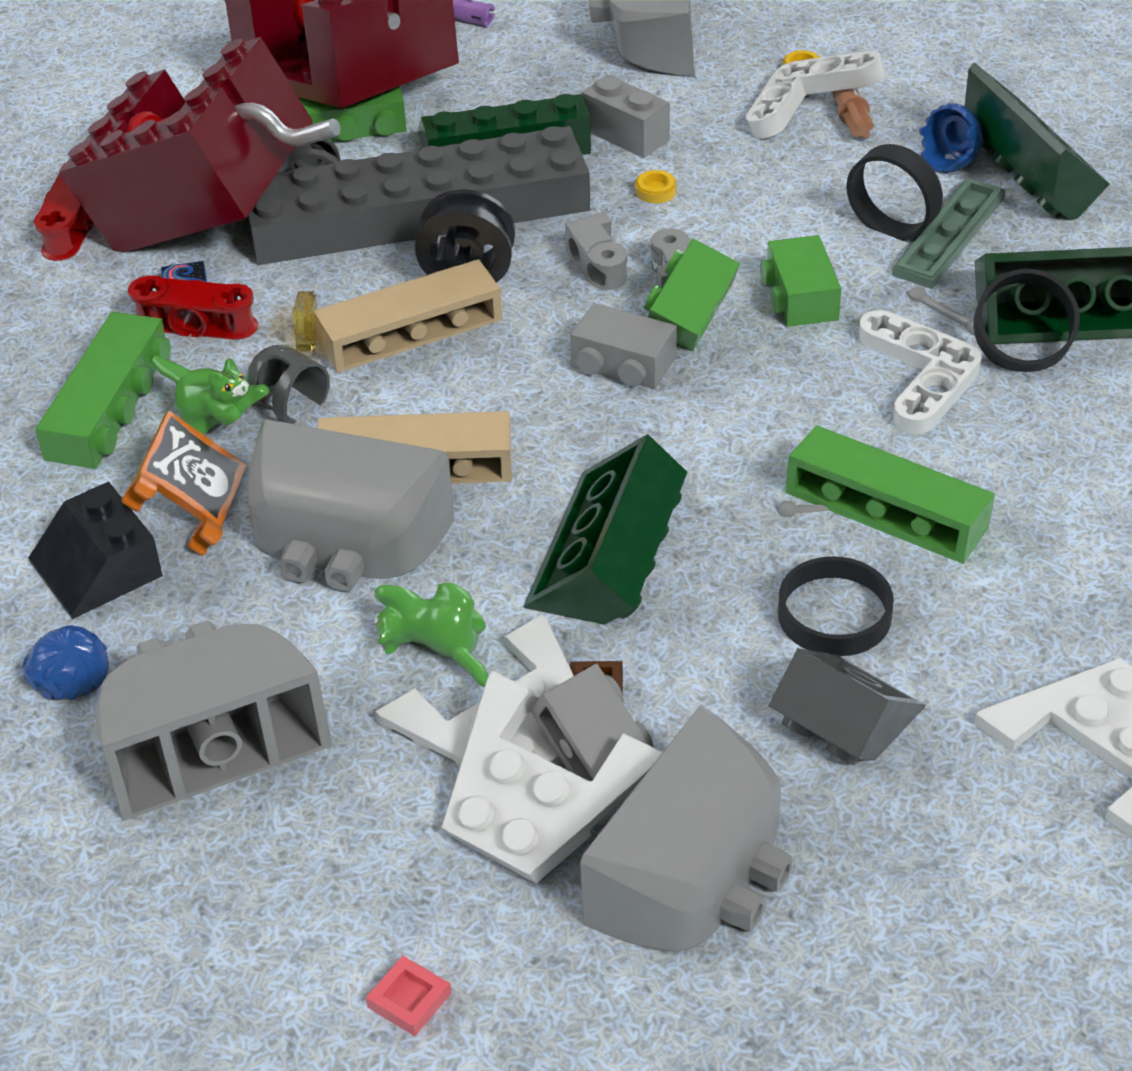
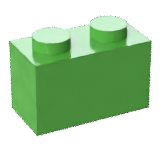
M820 235L768 241L767 259L761 260L760 271L763 285L772 286L770 297L773 312L775 314L782 313L787 327L839 320L841 286Z
M692 238L684 252L677 249L670 259L665 270L669 278L664 287L662 288L656 284L644 305V309L649 311L648 318L677 325V345L694 351L734 283L740 263Z

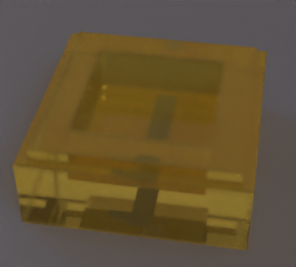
M298 291L292 310L297 351H312L317 341L313 310L318 308L317 297L314 291Z

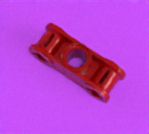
M58 174L50 191L46 193L44 203L34 218L35 228L41 233L43 239L41 248L43 257L52 261H63L75 256L88 231L94 225V222L60 174Z
M146 275L135 279L128 286V295L130 300L135 303L136 315H149V317L162 319L165 333L196 338L201 336L241 340L250 337L258 329V321L252 315L251 305L254 302V294L252 289L244 284H222L201 280H181ZM232 323H234L235 330L231 328Z

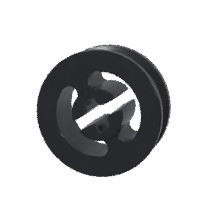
M458 189L442 193L432 199L422 212L415 242L417 261L426 275L479 259L497 283L507 273L511 263L512 247L515 240L513 218L502 203L483 192ZM448 228L445 237L438 235L440 231ZM485 245L493 246L489 251L484 252Z

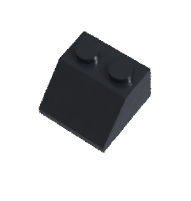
M109 481L64 501L28 557L29 562L71 619L163 576L153 535L132 509L122 503V497Z

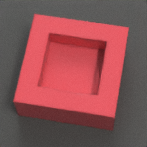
M402 955L367 995V1008L411 1035L416 1036L450 996L451 986L446 980Z

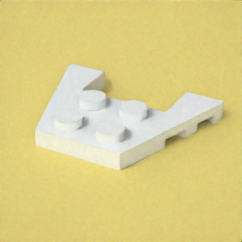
M542 614L505 635V646L531 671L515 682L530 688L538 699L543 693L574 676L547 618ZM414 688L376 710V721L380 726L389 731L395 730L411 738L414 744L428 751L432 749L455 761L456 765L460 767L480 702L454 718L445 720ZM529 711L510 742L558 766L562 765L561 758L531 711Z
M1120 658L984 708L976 713L974 725L1012 752L1045 724L1050 722L1132 780V666ZM1132 787L1107 808L1105 815L1107 821L1131 838Z
M492 671L486 682L442 829L451 837L537 884L592 836L589 830L612 809L618 810L663 752L623 733L593 781L590 782L510 742L538 698L530 688Z

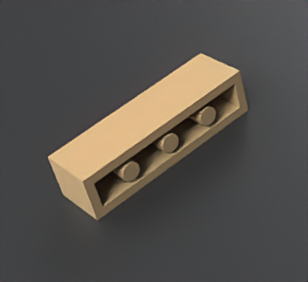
M479 259L313 310L317 341L338 373L501 321V289Z
M510 411L318 418V429L442 450L449 457L451 484L512 482Z

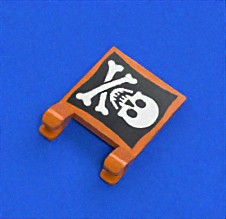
M168 411L163 416L140 468L121 501L135 512H138L145 500H150L157 490L201 520L191 535L187 546L203 556L207 553V548L210 545H215L222 537V525L247 465L181 418Z

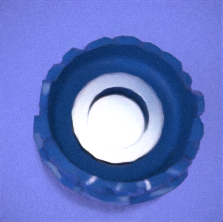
M948 103L932 110L930 116L926 119V125L919 128L920 135L924 136L922 139L924 150L920 156L930 164L934 171H941L944 174L959 171L969 166L975 160L982 147V125L978 117L961 104ZM945 154H952L956 159H945Z
M73 625L62 626L46 633L30 649L23 661V677L28 685L30 684L36 691L40 690L42 697L49 701L53 698L57 700L63 698L75 700L78 695L91 694L93 689L99 688L102 685L109 670L107 647L96 634L83 627Z

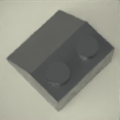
M797 648L768 706L784 715L781 723L788 729L809 738L812 733H815L829 742L826 747L828 752L841 760L856 764L858 759L876 760L926 705L839 655Z

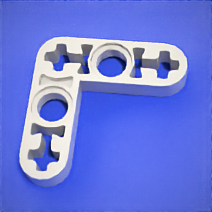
M864 51L794 61L781 66L773 73L746 115L752 135L757 139H765L780 133L786 127L806 94L860 88L877 83L886 73L880 53L877 51Z
M870 311L860 319L859 340L863 345L922 369L919 375L896 399L893 423L898 429L909 434L928 432L978 377L982 361L981 352L977 347L888 311ZM914 344H921L929 347L930 349L925 351H918L909 348V346ZM939 385L947 388L949 391L933 392L929 391L927 387ZM920 402L924 404L923 413L916 412L920 408Z

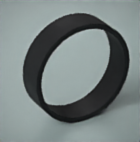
M884 144L874 147L852 167L848 174L846 183L847 196L856 216L866 227L896 239L905 241L920 235L935 220L942 208L943 192L937 174L923 157L904 146ZM883 161L891 163L904 170L914 179L925 200L926 214L923 222L915 224L902 223L888 217L878 209L869 197L864 184V168L867 162Z
M1018 269L999 276L985 289L974 314L973 328L978 346L984 355L995 365L1013 371L1034 372L1052 367L1066 355L1077 336L1080 314L1074 295L1057 277L1041 270ZM1016 283L1034 284L1050 291L1060 300L1068 315L1069 337L1067 343L1055 354L1039 360H1021L999 350L986 334L982 318L984 303L995 291Z
M837 556L811 559L793 568L783 579L779 589V623L785 634L794 643L806 650L839 656L856 655L873 648L887 635L892 621L893 592L885 577L866 563ZM823 578H841L857 582L870 589L881 600L885 613L878 622L863 631L845 635H834L815 631L800 623L788 610L786 601L794 590L807 582Z

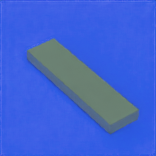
M966 178L941 208L935 220L916 238L893 266L892 276L933 289L1003 201L1005 189Z

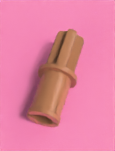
M857 88L833 91V98L838 104L839 119L847 124L851 135L854 138L862 136L863 139L869 138L871 136L869 131L874 128V123L869 115L870 107L868 101L860 96Z

